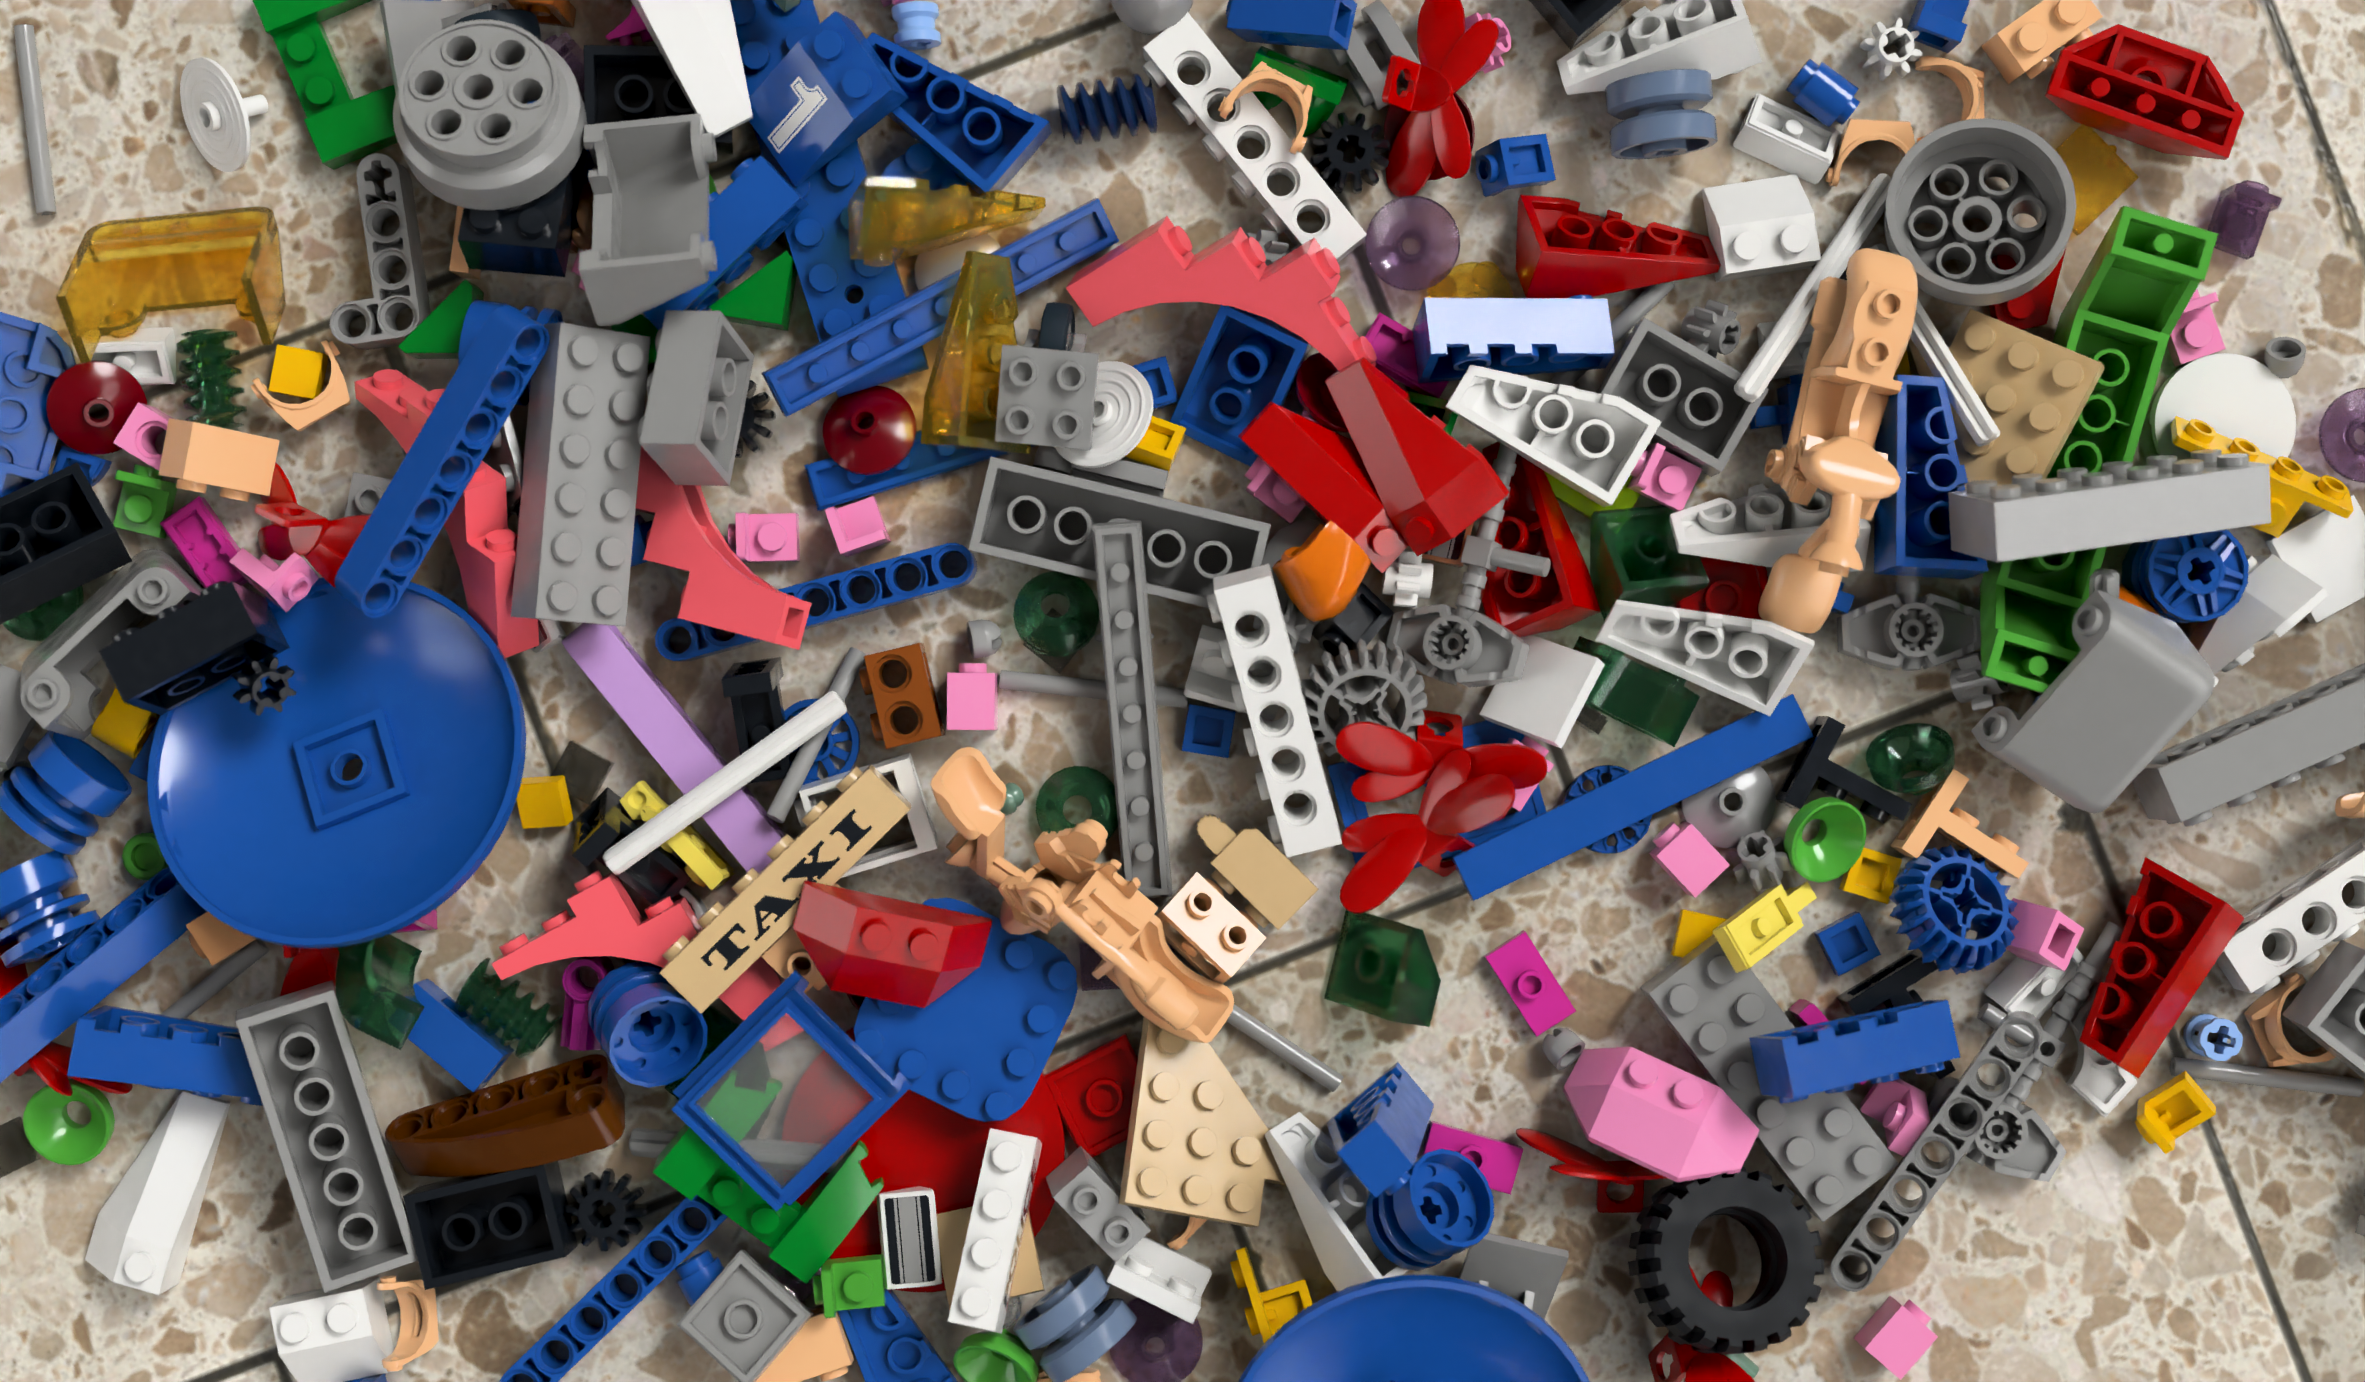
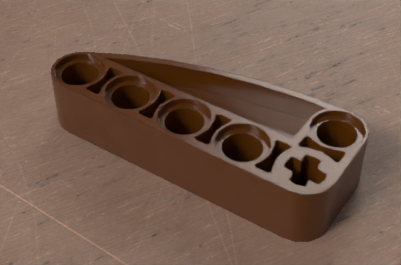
M592 1054L477 1090L474 1093L470 1092L398 1116L388 1125L385 1136L404 1171L409 1175L456 1177L512 1171L572 1158L614 1144L620 1139L625 1130V1095L607 1058L601 1054Z

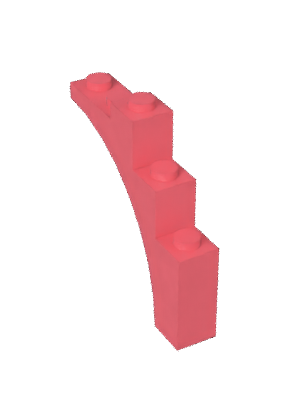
M1168 216L1076 272L1066 287L1093 327L1123 312L1159 303L1203 302L1235 307L1270 319L1302 337L1331 361L1338 371L1363 357L1375 367L1377 365L1375 362L1377 360L1376 353L1371 343L1364 336L1358 337L1349 323L1351 320L1350 314L1345 304L1338 297L1332 298L1331 296L1341 278L1338 274L1340 273V267L1333 253L1326 247L1322 249L1315 238L1267 266L1265 264L1266 256L1261 245L1254 237L1248 238L1241 227L1194 255L1192 253L1191 241L1186 232L1180 226H1174Z
M397 369L380 370L371 377L355 381L356 399L378 417L397 439L406 454L445 390L434 389L427 391ZM481 461L444 526L460 570L468 613L486 630L500 648L504 657L508 658L539 646L538 619L511 617L518 535L508 528L506 477Z
M641 446L636 511L654 515L652 526L646 535V549L643 560L690 572L687 585L681 593V607L678 618L799 650L812 603L783 593L755 575L730 549L715 525L701 485H675Z
M597 870L574 883L577 892L567 899L574 912L573 916L570 917L568 911L564 910L541 923L545 931L528 940L525 933H522L499 947L502 955L492 963V966L500 980L536 965L572 957L613 956L649 962L663 968L668 961L662 955L682 935L690 941L702 927L697 922L695 913L685 897L674 903L670 896L659 900L644 910L648 917L643 919L620 878L613 872L603 877L600 871ZM760 956L718 998L744 1021L785 979ZM786 1013L758 1042L765 1051H768L804 1031V1029Z

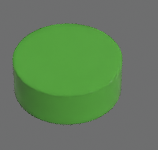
M154 832L133 836L123 849V864L126 870L137 879L149 880L164 868L169 867L160 851Z

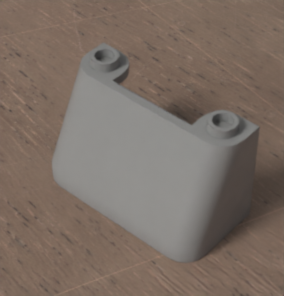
M701 114L584 125L585 150L589 149L594 164L592 170H588V179L593 192L592 249L579 252V273L597 325H618L708 282L709 271L717 270L715 245L713 241H709V163L717 162L716 142L713 133H705Z
M147 549L136 554L132 558V562L124 565L25 659L21 669L20 695L22 705L26 711L44 729L84 740L91 734L96 720L92 712L93 697H96L102 691L86 675L102 659L99 650L112 644V638L126 629L136 627L148 615L156 616L159 612L177 604L187 605L201 597L200 593L204 589L203 586L175 558L162 550Z
M2098 589L2082 604L2073 618L2072 634L2082 650L2028 711L2020 717L2015 710L1998 706L1986 713L1971 730L1981 747L2071 806L2093 814L2104 811L2114 802L2206 703L2215 685L2214 673L2211 667L2176 622Z

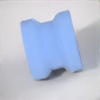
M911 1L899 3L891 8L892 18L897 22L898 32L894 35L895 44L907 50H926L941 45V34L935 29V20L939 16L938 4L928 1Z

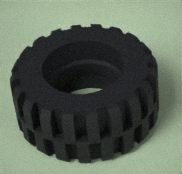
M1742 1167L1740 1173L1728 1175L1723 1173L1709 1178L1683 1182L1673 1181V1184L1659 1189L1651 1197L1652 1205L1642 1208L1636 1221L1641 1224V1228L1638 1232L1631 1233L1629 1248L1636 1249V1260L1628 1262L1630 1276L1638 1275L1641 1285L1640 1288L1634 1290L1639 1304H1649L1652 1311L1647 1317L1656 1327L1665 1326L1669 1330L1668 1338L1679 1345L1690 1344L1693 1351L1705 1354L1720 1353V1355L1757 1352L1767 1349L1770 1344L1781 1343L1792 1336L1790 1328L1802 1326L1810 1316L1805 1306L1807 1303L1817 1302L1821 1291L1820 1286L1813 1284L1815 1275L1824 1274V1259H1816L1814 1246L1822 1245L1819 1231L1810 1232L1807 1227L1806 1221L1810 1220L1812 1216L1806 1206H1794L1790 1201L1795 1193L1784 1184L1773 1186L1770 1175L1761 1171L1748 1173L1745 1167ZM1713 1215H1727L1736 1219L1751 1233L1759 1248L1761 1256L1759 1283L1752 1296L1745 1303L1738 1306L1724 1307L1711 1301L1699 1289L1690 1270L1688 1256L1692 1235L1701 1221Z

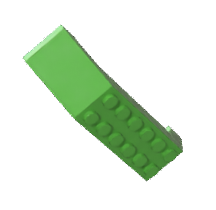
M2127 206L2119 209L2062 311L2052 341L2055 344L2103 363L2105 369L2046 479L2057 478V470L2063 468L2083 467L2087 468L2088 473L2102 471L2103 463L2116 461L2133 462L2170 334L2199 283L2205 280L2218 233ZM2107 547L2002 562L1987 560L1989 571L1983 574L1980 584L1982 676L2042 694L2082 650L2072 634L2073 618L2082 604L2089 598V577L2096 569H2101Z

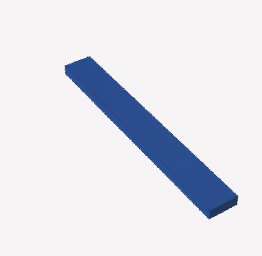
M1094 198L761 374L782 414L788 417L1119 242L1099 198Z
M1166 356L1132 366L1146 378L1153 395V410L1178 403L1179 398ZM997 407L916 431V438L908 455L897 466L883 473L874 475L851 473L841 468L831 457L804 466L817 509L821 512L833 506H841L989 461L990 456L999 458L1038 445L995 441Z
M1789 694L1781 698L1771 716L1758 711L1751 712L1451 857L1471 900H1477L1814 736L1794 695Z

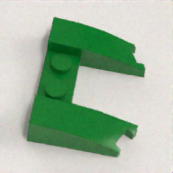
M253 0L265 31L273 37L307 116L304 122L323 164L335 170L398 143L393 125V107L396 97L394 85L354 99L321 23L372 0Z
M731 1070L700 1107L739 1144L782 1089L783 1083L780 1080L768 1077L767 1086L764 1091L735 1085L738 1071ZM687 1124L681 1128L658 1155L652 1172L688 1199L692 1200L696 1195L700 1196L770 1247L768 1257L805 1284L810 1281L832 1255L884 1186L882 1177L875 1179L870 1184L859 1162L868 1156L869 1151L865 1143L858 1140L802 1205L795 1201L789 1206L785 1202L776 1212Z

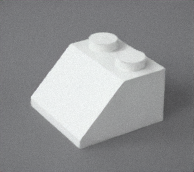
M1797 174L1702 189L1709 239L1721 264L1718 273H1714L1716 282L1809 269L1821 260L1814 211Z
M379 1277L357 1281L324 1293L323 1289L289 1295L269 1307L278 1355L297 1382H345L389 1373L386 1368H383L382 1360L392 1354L394 1347L382 1290H377L376 1283L380 1282Z

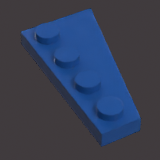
M885 1289V1306L838 1311L865 1382H958L892 1289Z

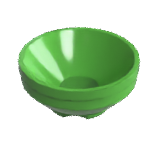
M1822 797L1803 806L1790 821L1784 838V853H1787L1792 868L1802 877L1814 882H1828L1845 874L1856 863L1864 848L1866 840V823L1856 807L1834 797ZM1819 819L1820 830L1817 836L1810 841L1804 842L1802 839L1804 827L1811 820Z
M68 1079L73 1091L71 1096L62 1095L48 1085L32 1096L24 1111L23 1126L31 1146L47 1160L63 1165H78L92 1160L103 1151L112 1137L115 1118L108 1099L100 1090L74 1079ZM72 1101L84 1103L91 1111L90 1123L78 1124L74 1122L67 1113L68 1103Z
M1004 1328L1002 1334L983 1331L966 1337L957 1348L953 1358L954 1367L965 1382H1037L1039 1375L1037 1364L1029 1349L1025 1347L1018 1336Z

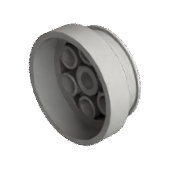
M471 20L446 27L426 39L416 48L404 66L393 107L395 135L412 173L435 196L451 204L468 209H507L526 204L543 196L556 187L570 173L584 148V125H587L585 106L570 67L555 50L541 42L533 34L519 26L503 21ZM537 100L534 103L526 104L530 101ZM455 131L452 134L445 135L448 132ZM505 135L502 138L494 139L497 136Z
M1981 118L1954 122L1936 129L1919 140L1905 154L1896 167L1890 180L1884 211V231L1890 253L1906 257L1913 264L1917 275L1918 288L1937 299L1965 306H1987L2010 301L2040 284L2053 271L2063 256L2075 221V188L2071 174L2060 155L2047 141L2033 131L1998 119ZM1991 177H2000L2008 183L2009 187L2005 190L1995 191L1988 188L1984 181ZM1941 182H1952L1959 187L1960 191L1957 194L1948 196L1938 192L1935 186ZM2017 214H2029L2035 218L2037 225L2023 228L2018 226L2012 218ZM1970 218H1978L1987 224L1988 229L1979 233L1971 232L1966 229L1963 222ZM1920 223H1931L1938 228L1939 233L1932 237H1923L1915 231L1914 227ZM1997 255H2007L2015 261L2016 266L2009 270H2002L1994 266L1991 259ZM1957 259L1966 265L1967 270L1961 274H1951L1943 268L1942 264L1947 260Z

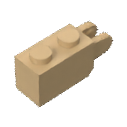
M1210 813L1207 816L1204 814V817H1200V821L1197 822L1196 830H1198L1197 835L1200 836V840L1204 839V844L1215 854L1210 863L1216 870L1210 876L1229 895L1237 889L1250 902L1244 909L1259 925L1265 928L1271 923L1279 930L1319 889L1257 827H1243L1236 834L1224 821H1220V817L1217 818L1216 815H1211Z

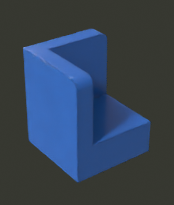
M1918 0L1907 30L1910 33L1919 31L1920 34L1914 41L1949 53L1961 43L1967 28V24L1962 23L1969 0Z

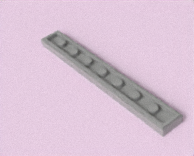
M1141 520L1096 523L1092 525L1122 875L1127 881H1131L1134 877L1138 878L1141 882L1138 890L1147 898L1171 897L1173 891Z

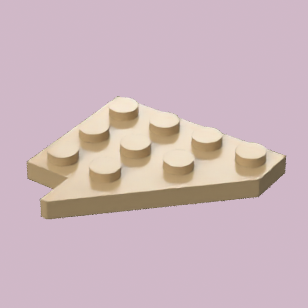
M1970 308L1949 350L1998 427L2000 436L1985 446H1977L1950 403L1958 439L1954 442L1959 463L1965 466L1968 482L1996 480L1997 485L2012 484V476L2020 474H2042V479H2046L2105 367L2099 361ZM1910 338L1908 343L1919 376L1934 377Z
M1143 1017L1119 1204L1250 1228L1258 1227L1264 1182L1286 1186L1265 1138V1134L1269 1129L1209 1042L1199 1043L1179 1038Z

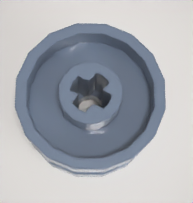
M1698 69L1655 71L1617 80L1605 88L1607 113L1623 120L1616 124L1609 132L1611 153L1615 158L1633 160L1669 157L1702 150L1714 145L1718 141L1715 117L1706 111L1699 110L1713 99L1711 74L1707 71Z
M1097 1264L1083 1268L1050 1290L1022 1316L1013 1328V1331L1029 1350L1040 1349L1049 1345L1044 1350L1039 1365L1052 1382L1067 1381L1083 1371L1110 1350L1127 1334L1136 1322L1137 1317L1122 1298H1112L1102 1302L1107 1296L1111 1284L1106 1282L1107 1278Z

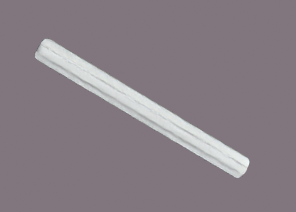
M1878 174L1872 180L1821 256V260L1817 262L1734 385V392L1745 401L1752 403L1760 398L1810 323L1820 281L1826 277H1841L1847 268L1849 258L1859 250L1885 211L1887 191L1891 180L1888 174Z
M834 691L825 694L606 850L602 857L606 866L615 875H619L843 716L847 711L843 700Z

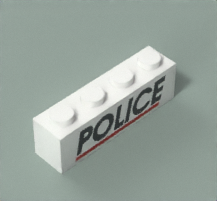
M990 1128L948 1322L1002 1334L1043 1144L1037 1137Z

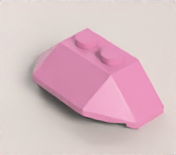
M1633 1047L1584 1049L1563 1088V1092L1567 1100L1570 1101L1574 1114L1588 1141L1675 1182L1709 1178L1723 1173H1727V1175L1740 1173L1760 1131L1721 1087Z

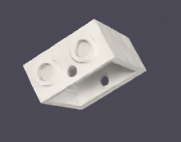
M911 752L876 762L872 765L883 776L894 773L900 793L911 804L907 817L914 837L869 850L841 878L938 848V839ZM869 765L860 767L859 769L863 772ZM850 771L802 785L799 790L801 798L794 801L801 827L806 826L801 819L819 802L818 796L839 790L836 785Z

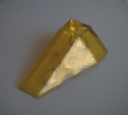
M865 176L848 202L850 259H864V265L872 267L889 266L893 264V261L1034 220L1046 207L1045 197L998 190L982 193L980 197L971 196L968 186L954 184L949 186L948 189L934 191L929 190V180Z
M977 251L966 252L924 396L921 444L956 449L1030 454L1031 444L995 441L1002 345H1017L1014 321L1019 313L1010 258Z

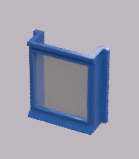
M796 969L673 1090V1093L679 1100L671 1109L776 1212L785 1202L789 1206L794 1203L912 1087V1083L900 1071L891 1078L804 993L809 982Z

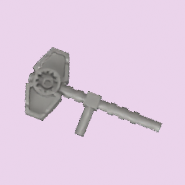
M1500 443L1497 458L1493 460L1492 468L1510 493L1511 487H1509L1511 477H1514L1517 453ZM1509 494L1480 517L1476 537L1467 535L1460 562L1467 565L1468 569L1463 574L1461 582L1463 588L1461 594H1458L1455 605L1457 609L1446 604L1418 607L1413 610H1404L1393 615L1386 647L1390 650L1397 647L1402 651L1403 661L1411 659L1418 671L1438 681L1453 685L1459 683L1470 688L1497 685L1502 682H1512L1522 678L1530 645L1500 623L1478 612L1481 604L1480 594L1482 589H1485L1487 577H1485L1486 571L1496 572V568L1500 567L1546 577L1550 570L1551 562L1549 558L1503 549L1501 544L1495 542L1499 523H1502L1505 512L1503 510L1505 500H1508Z
M1898 575L1895 595L1869 603L1850 611L1848 614L1837 617L1838 652L1888 670L1902 667L1903 671L1921 670V667L1924 669L1934 667L1981 648L1980 611L1962 605L1960 602L1931 593L1918 597V594H1920V581H1917V576Z
M2108 921L2085 961L2080 962L2074 979L2069 981L2063 990L2065 994L2060 1002L2057 1001L2051 1010L2053 1013L2043 1028V1039L2038 1053L1965 1152L1968 1158L1982 1166L1985 1164L1986 1167L1998 1173L2038 1181H2050L2067 1152L2035 1110L2021 1103L2022 1101L2025 1102L2031 1093L2029 1090L2034 1081L2037 1082L2043 1073L2041 1070L2044 1065L2053 1068L2067 1044L2060 1041L2068 1025L2070 1023L2073 1024L2079 1014L2077 1011L2081 1004L2085 1003L2091 993L2089 991L2091 987L2102 976V969L2109 959L2114 942L2120 940L2123 929L2118 925ZM1985 1003L1980 1009L1977 1018L1995 1029L2007 1014L1993 1005ZM2022 1024L2012 1025L2006 1030V1036L2023 1047L2030 1045L2034 1040L2032 1031ZM1944 1077L1936 1081L1926 1098L1931 1118L1959 1079ZM1959 1102L1950 1108L1952 1117L1959 1123L1969 1124L1978 1118L1975 1108L1968 1103Z

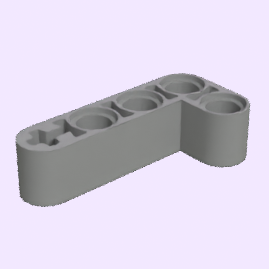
M374 153L366 156L360 162L356 176L374 298L342 303L333 310L330 316L332 334L339 341L359 350L398 346L431 314L411 176L404 166L385 154ZM385 170L390 172L392 177L384 179ZM384 179V188L377 184V180ZM388 196L394 199L396 202L389 201ZM392 215H398L400 226L397 232L388 237L384 236L382 231L384 221ZM404 261L407 267L405 277L400 282L392 284L389 279L391 267L395 263ZM411 308L413 312L412 324L407 329L399 331L396 326L398 313L403 309ZM364 315L366 328L360 336L353 338L349 331V325L356 316Z

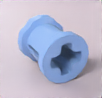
M2198 1014L2193 1016L2184 1028L2183 1038L2186 1046L2192 1052L2209 1057L2215 1061H2227L2232 1056L2237 1055L2242 1047V1034L2234 1022L2225 1018H2218L2211 1014ZM2209 1032L2218 1033L2216 1042L2207 1041ZM2227 1038L2231 1040L2230 1044L2226 1043Z

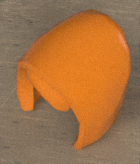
M1330 520L1326 525L1319 524L1300 547H1291L1284 551L1281 560L1277 561L1272 569L1289 598L1304 617L1316 622L1331 619L1346 609L1347 605L1356 595L1359 585L1371 564V560L1349 535Z

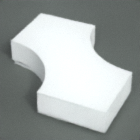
M2094 983L2089 991L2091 993L2090 996L2079 1007L2077 1011L2079 1014L2073 1024L2070 1023L2078 1043V1060L2076 1068L2066 1084L2103 1117H2107L2137 1084V1080L2132 1074L2079 1041L2099 987V983Z

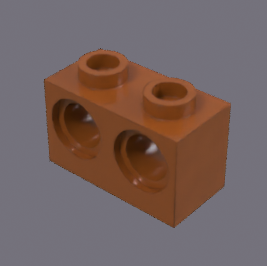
M917 643L864 656L866 667L859 668V675L865 695L873 694L877 713L870 714V720L877 742L884 740L886 749L945 735L924 644ZM894 660L903 663L907 670L906 681L897 688L888 686L883 679L884 667ZM904 706L912 708L918 716V725L909 734L901 733L894 725L895 713Z

